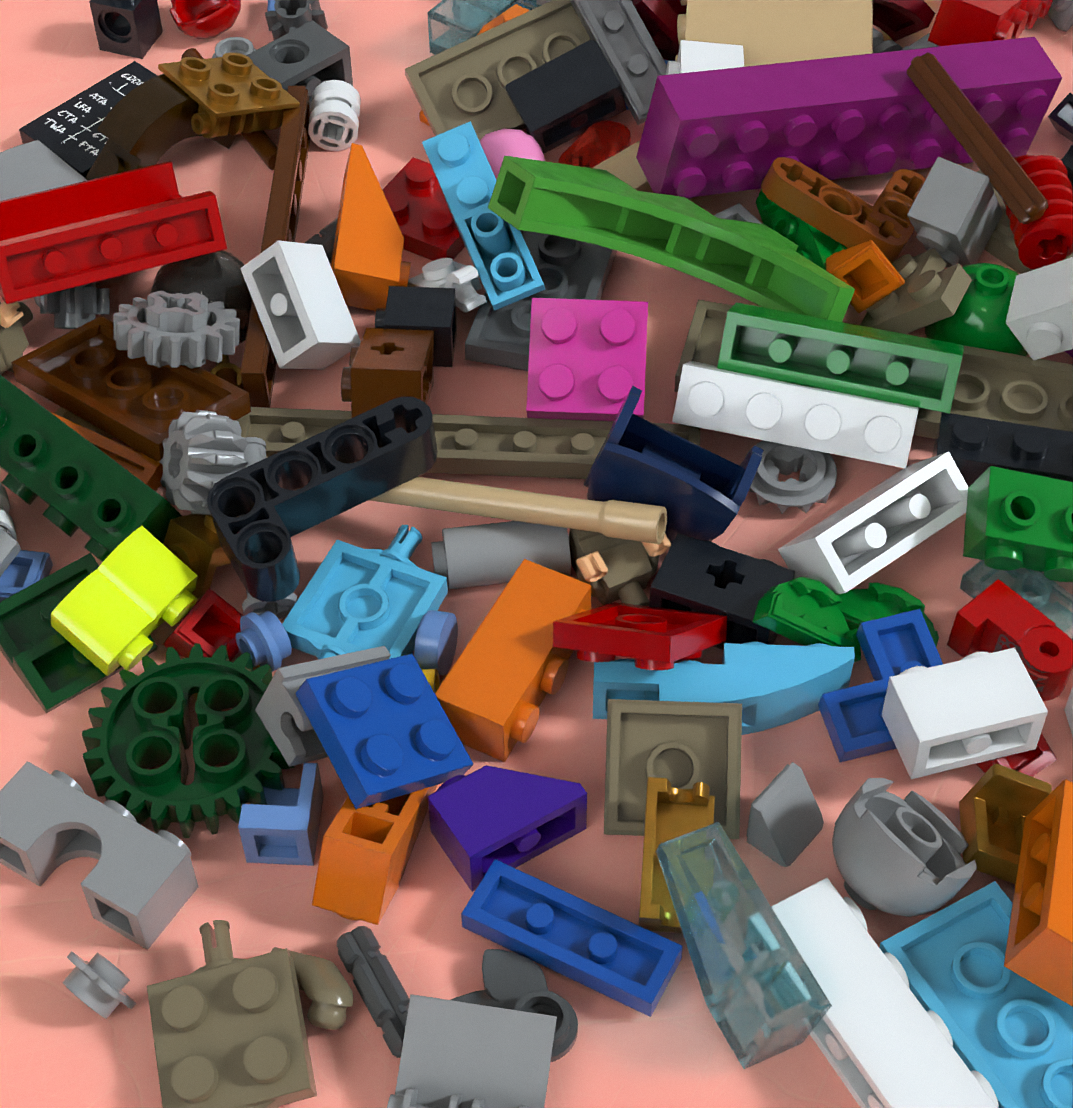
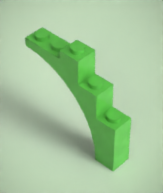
M504 155L488 205L491 211L517 230L555 235L631 254L714 284L764 308L842 322L855 292L853 287L797 253V244L765 224L717 218L686 197L637 191L607 170Z

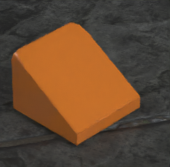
M873 240L836 252L826 259V271L855 289L850 304L859 314L905 284L903 277Z

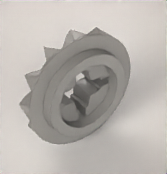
M764 440L755 445L764 451L749 491L756 494L759 506L774 503L777 504L781 514H783L788 507H798L807 513L815 502L826 504L837 480V467L829 453ZM800 470L799 481L793 478L787 479L785 482L778 481L779 472L787 476L792 472Z

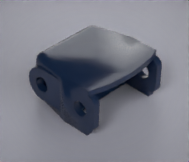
M632 386L584 482V486L588 487L587 499L602 502L618 500L663 506L667 510L665 533L671 545L677 533L712 542L713 539L724 533L738 514L760 465L764 450L754 445L740 466L633 414L642 390Z

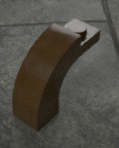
M165 74L143 82L125 95L111 109L98 127L97 131L109 139L85 179L92 180L156 165L165 152L176 143L190 137L202 136L201 134H196L191 125L192 116L198 113L199 104ZM228 133V135L210 139L229 149L237 135Z

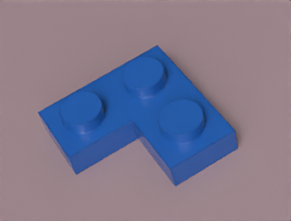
M920 609L860 623L856 636L874 681L822 694L818 707L840 763L897 749L882 717L889 677L899 675L901 672L916 666L929 668L943 664Z

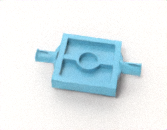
M401 525L389 547L385 550L363 549L336 540L282 623L290 639L291 647L316 656L318 659L380 646L387 648L391 654L389 659L412 654L415 648L418 626L422 617L429 610L437 611L448 593L447 577L421 569L409 560L417 546L422 542V534L415 527H411L409 531L408 525Z

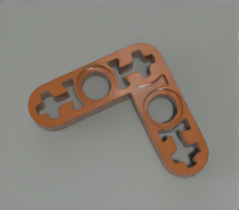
M778 157L773 161L762 180L761 188L763 193L772 202L847 248L873 240L892 264L915 231L907 214L926 178L911 170H897L872 206L803 163L787 157Z

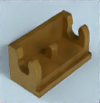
M648 777L638 924L647 930L708 935L715 796H709L710 787L705 783L696 782L693 784L692 789L672 788L671 782L667 778Z

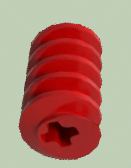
M1022 155L1014 157L1047 199L1049 207L1043 213L1044 215L1037 221L1034 220L1031 223L1023 224L1019 222L1004 202L1005 212L1009 218V226L1014 234V243L1018 249V257L1022 264L1031 270L1062 261L1073 253L1072 184L1067 177L1068 171L1063 161L1049 155Z

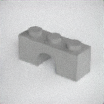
M27 761L0 790V863L36 885L41 886L57 867L71 859L79 857L98 859L99 861L81 882V887L93 918L147 950L199 887L190 858L192 855L191 851L181 839L166 830H159L156 834L138 824L134 816L125 807L113 800H106L104 803L97 801L85 794L81 786L73 778L61 771L54 770L49 774Z

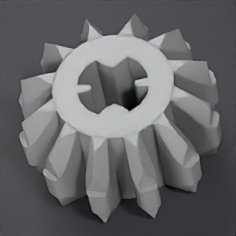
M196 410V412H183L178 419L171 422L169 437L165 438L162 442L164 454L160 460V463L163 465V475L160 482L162 487L166 488L165 496L170 504L176 505L178 510L191 511V514L211 515L207 498L213 485L224 477L244 469L248 464L244 454L247 441L246 438L241 436L242 429L239 421L231 420L228 416L217 415L214 411Z

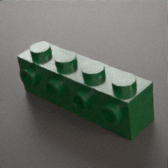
M0 375V468L8 473L1 483L29 505L37 497L43 500L49 507L42 515L68 536L72 537L78 528L88 535L91 539L84 548L102 562L140 526H143L164 544L170 519L181 517L182 515L160 494Z

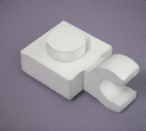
M441 258L427 263L422 267L423 273L408 280L407 287L455 288L456 306L463 312H468L487 303L485 296L476 292L482 288L477 269L472 265L455 262L451 258Z

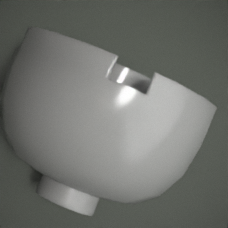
M868 778L845 805L834 826L832 838L833 854L836 865L845 880L844 887L847 893L855 902L866 909H879L898 916H919L938 910L960 891L977 869L975 860L965 865L961 857V853L969 846L967 841L953 823L924 797L911 790L903 800L895 794L886 791L894 781L885 778Z

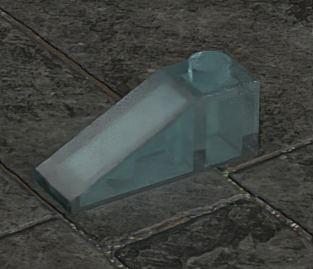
M716 822L660 843L656 853L706 1005L742 1068H749L802 1044L832 1005L720 823Z

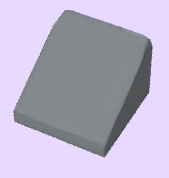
M794 762L790 765L787 764L751 803L746 835L749 844L783 867L790 866L822 830L824 824L821 811L801 767Z

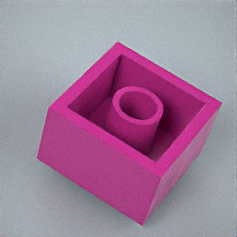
M532 298L526 405L527 418L615 421L624 400L632 386L642 390L633 414L644 419L648 302Z

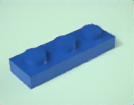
M496 859L461 913L463 928L649 1017L652 1016L682 958V945Z

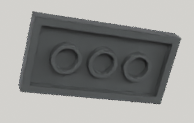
M520 230L544 283L545 290L495 311L485 292L484 296L487 303L479 306L465 341V360L528 371L532 298L601 300L617 251L555 235Z

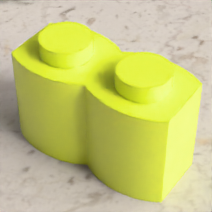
M140 526L119 544L95 571L82 580L51 613V626L107 677L120 665L129 671L142 660V657L153 646V642L148 636L164 621L173 627L195 605L197 598L192 592L196 589L198 575L149 531Z

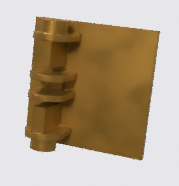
M230 52L225 53L223 57L208 59L185 57L180 62L158 64V69L199 104L198 113L193 114L191 125L196 134H201L207 139L225 136L228 133L238 135L241 132L251 133L254 131L277 129L282 123L284 109L295 108L300 105V102L284 90L277 80L270 78L255 66L248 56L240 53Z

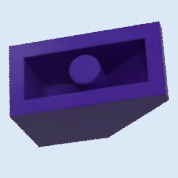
M486 765L467 776L458 775L445 781L435 793L427 796L431 833L472 892L477 889L495 859L516 868L582 832L587 826V792L580 783Z

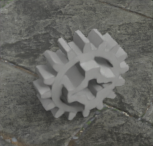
M163 290L153 292L147 295V300L135 297L133 298V305L120 304L119 312L113 315L116 348L118 350H128V357L131 359L145 356L147 364L157 367L170 365L171 368H178L179 365H185L192 369L206 364V359L219 363L222 361V354L234 355L235 346H239L240 319L236 318V311L234 309H224V302L221 301L208 303L207 297L196 292L190 294H169Z

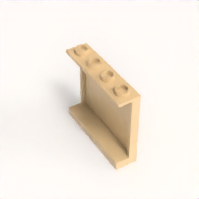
M680 0L682 6L687 5L686 14H678L677 32L679 45L680 40L742 45L744 67L873 53V0Z

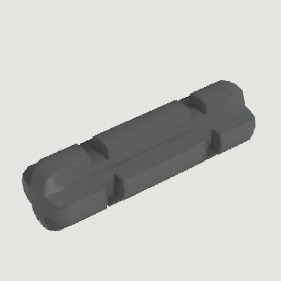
M358 926L351 932L344 933L337 940L338 955L346 970L352 973L354 977L353 983L377 1027L382 1028L384 1032L382 1036L392 1055L401 1058L410 998L386 955L380 953L379 949L381 946L372 930L366 926Z

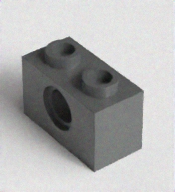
M313 20L246 55L261 71L270 78L277 80L284 90L287 91L288 86H306L309 92L310 109L312 93L324 81L340 80L353 86L350 47Z

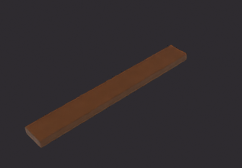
M288 86L287 92L298 100L300 105L299 107L284 109L260 253L278 240L295 242L311 139L308 133L311 109L309 92L306 86ZM252 300L240 374L243 390L249 392L250 406L270 408L277 361Z

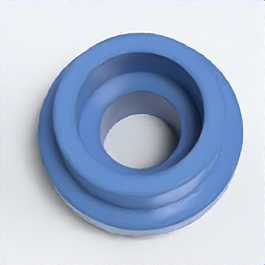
M270 611L260 615L250 612L240 618L241 632L236 634V642L241 654L245 652L251 654L253 667L258 665L261 667L268 664L272 672L280 668L282 660L292 654L290 639L280 620Z

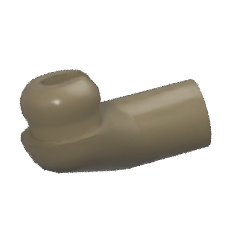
M274 947L271 952L282 950V948ZM288 950L294 958L299 990H303L307 997L312 1000L307 1013L309 1022L316 1027L338 1030L343 1027L347 1018L346 1009L353 1006V991L338 967L330 960Z

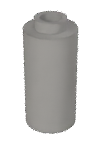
M519 521L444 528L442 529L443 541L431 542L434 573L447 577L449 589L508 583L524 559L564 575H571L567 528Z

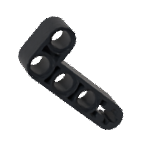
M414 397L392 399L226 476L213 485L208 493L207 504L220 545L245 589L253 598L262 602L279 601L292 594L299 585L300 571L291 541L292 536L406 483L433 467L437 460L438 451L433 415L430 407L422 400ZM274 559L268 563H261L265 560Z

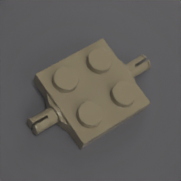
M214 920V929L208 922L200 926L199 931L202 936L206 965L189 975L147 986L162 1107L279 1108L282 1105L316 1097L317 1091L293 956L286 948L249 959L234 958L229 922Z

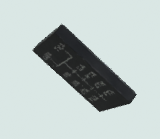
M134 61L21 127L19 132L22 143L25 144L39 140L86 178L109 139L97 131L103 119L131 90L158 75Z

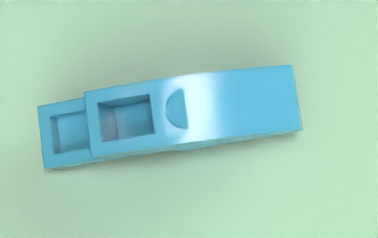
M471 121L422 141L449 210L472 263L478 271L480 281L494 311L545 290L544 283L521 231L488 208L496 184V178Z
M762 642L724 643L722 664H703L698 661L688 660L674 663V668L669 670L640 669L635 667V660L633 659L594 662L593 719H607L608 699L742 704V735L761 732L815 713L820 710L818 703L822 694L849 688L855 659L854 647H836L822 643L807 646L767 645Z

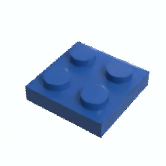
M413 654L309 678L304 681L295 693L355 809L442 784L452 777L464 775L474 765Z

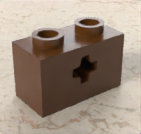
M366 328L359 347L351 348L349 367H343L341 397L343 402H351L352 418L399 397H414L428 405L434 384V331Z

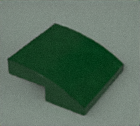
M91 553L0 602V651L46 713L124 669L120 665L107 677L51 626L52 611L82 580L99 567ZM151 635L148 638L153 642V646L146 655L151 654L158 648Z

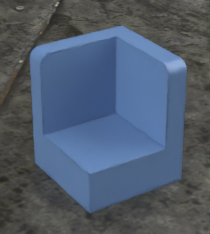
M304 762L300 788L274 790L263 787L267 805L242 804L238 829L247 863L314 866L324 795L318 763Z

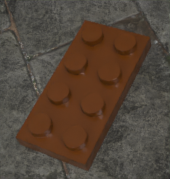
M99 316L11 362L16 382L159 463L164 454L162 442L165 438L169 437V426L183 412H196V410L214 411L217 415L228 416L231 420H238L251 412L249 392L201 367L192 369L185 365H179L178 368H171L170 365L157 367L147 364L145 356L134 359L129 358L128 350H118L116 348L113 322L103 316Z

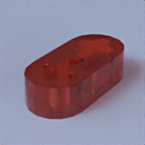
M601 121L595 123L561 154L558 163L593 168L631 145V133L625 125L619 122Z

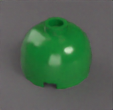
M990 263L962 266L972 279L953 316L925 326L926 337L964 346L1027 356V351L1006 324L1016 275L1019 274L1001 265Z

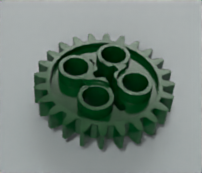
M195 643L190 651L189 658L180 659L173 647H168L166 663L157 665L153 659L146 655L142 657L144 669L142 674L137 676L130 671L122 669L119 674L123 689L103 687L101 694L105 707L90 708L88 711L93 728L82 731V737L87 752L83 754V759L96 795L98 797L105 796L106 800H113L125 807L140 825L151 817L156 834L159 830H167L171 822L179 823L183 838H189L193 832L195 822L200 821L205 822L207 829L212 835L217 834L219 817L228 814L233 821L239 824L242 804L248 802L250 804L267 805L263 787L283 790L285 784L282 769L295 768V765L288 766L255 711L273 678L271 667L266 664L254 670L251 654L248 652L240 655L232 663L229 661L225 645H221L213 656L208 658L204 657L200 643ZM198 693L195 711L199 726L194 728L192 737L195 763L194 781L190 785H185L189 771L185 750L189 749L192 736L189 703L191 695ZM231 762L226 766L214 767L220 763ZM163 764L159 768L149 770L153 766Z

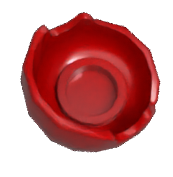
M171 0L172 8H170V13L178 29L184 32V34L197 39L217 37L234 25L241 10V0Z

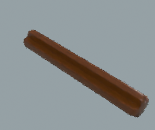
M927 52L922 56L913 58L910 67L907 69L908 77L983 175L988 176L993 188L1019 222L1028 224L1040 219L1049 207L1047 199L934 54Z

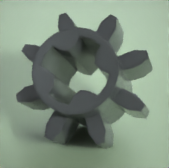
M275 0V11L265 12L268 27L272 31L274 40L312 20L324 29H328L325 13L321 10L319 0Z
M96 282L41 295L40 314H54V328L76 329L94 320L96 315H110V288H96Z

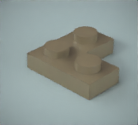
M935 248L914 257L910 254L903 255L895 260L892 265L903 277L905 284L867 308V313L860 326L907 334L953 316L972 279L959 263L944 269L947 263Z

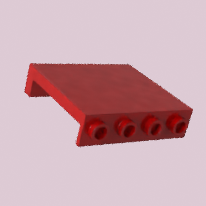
M171 161L0 201V296L6 304L227 249L216 195L211 191L182 197L178 191Z

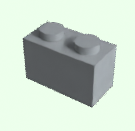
M938 157L907 216L917 233L916 238L924 245L927 251L935 248L947 263L945 267L949 268L957 263L964 266L978 262L1003 212L988 176Z

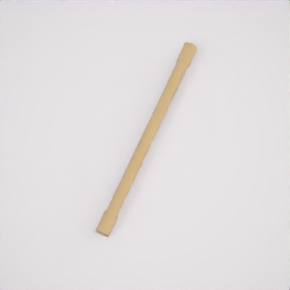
M416 477L369 500L598 532L606 537L661 544L667 525V510L663 506L618 500L602 502L424 477Z

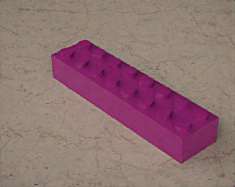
M1035 37L660 75L656 79L636 158L653 193L686 198L762 189V180L773 161L778 157L795 159L829 180L896 172L899 169L933 167L938 157L956 164L971 163L973 160L907 75V69L910 67L913 58L922 56L927 52L934 54L1012 156L1017 157L1027 154L1058 89L1062 76Z

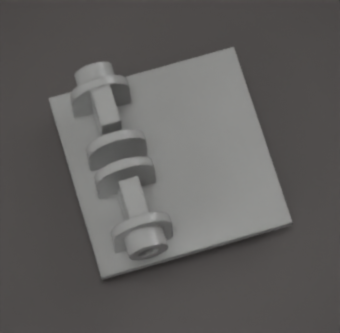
M411 994L395 1095H390L387 1108H544L557 1016Z

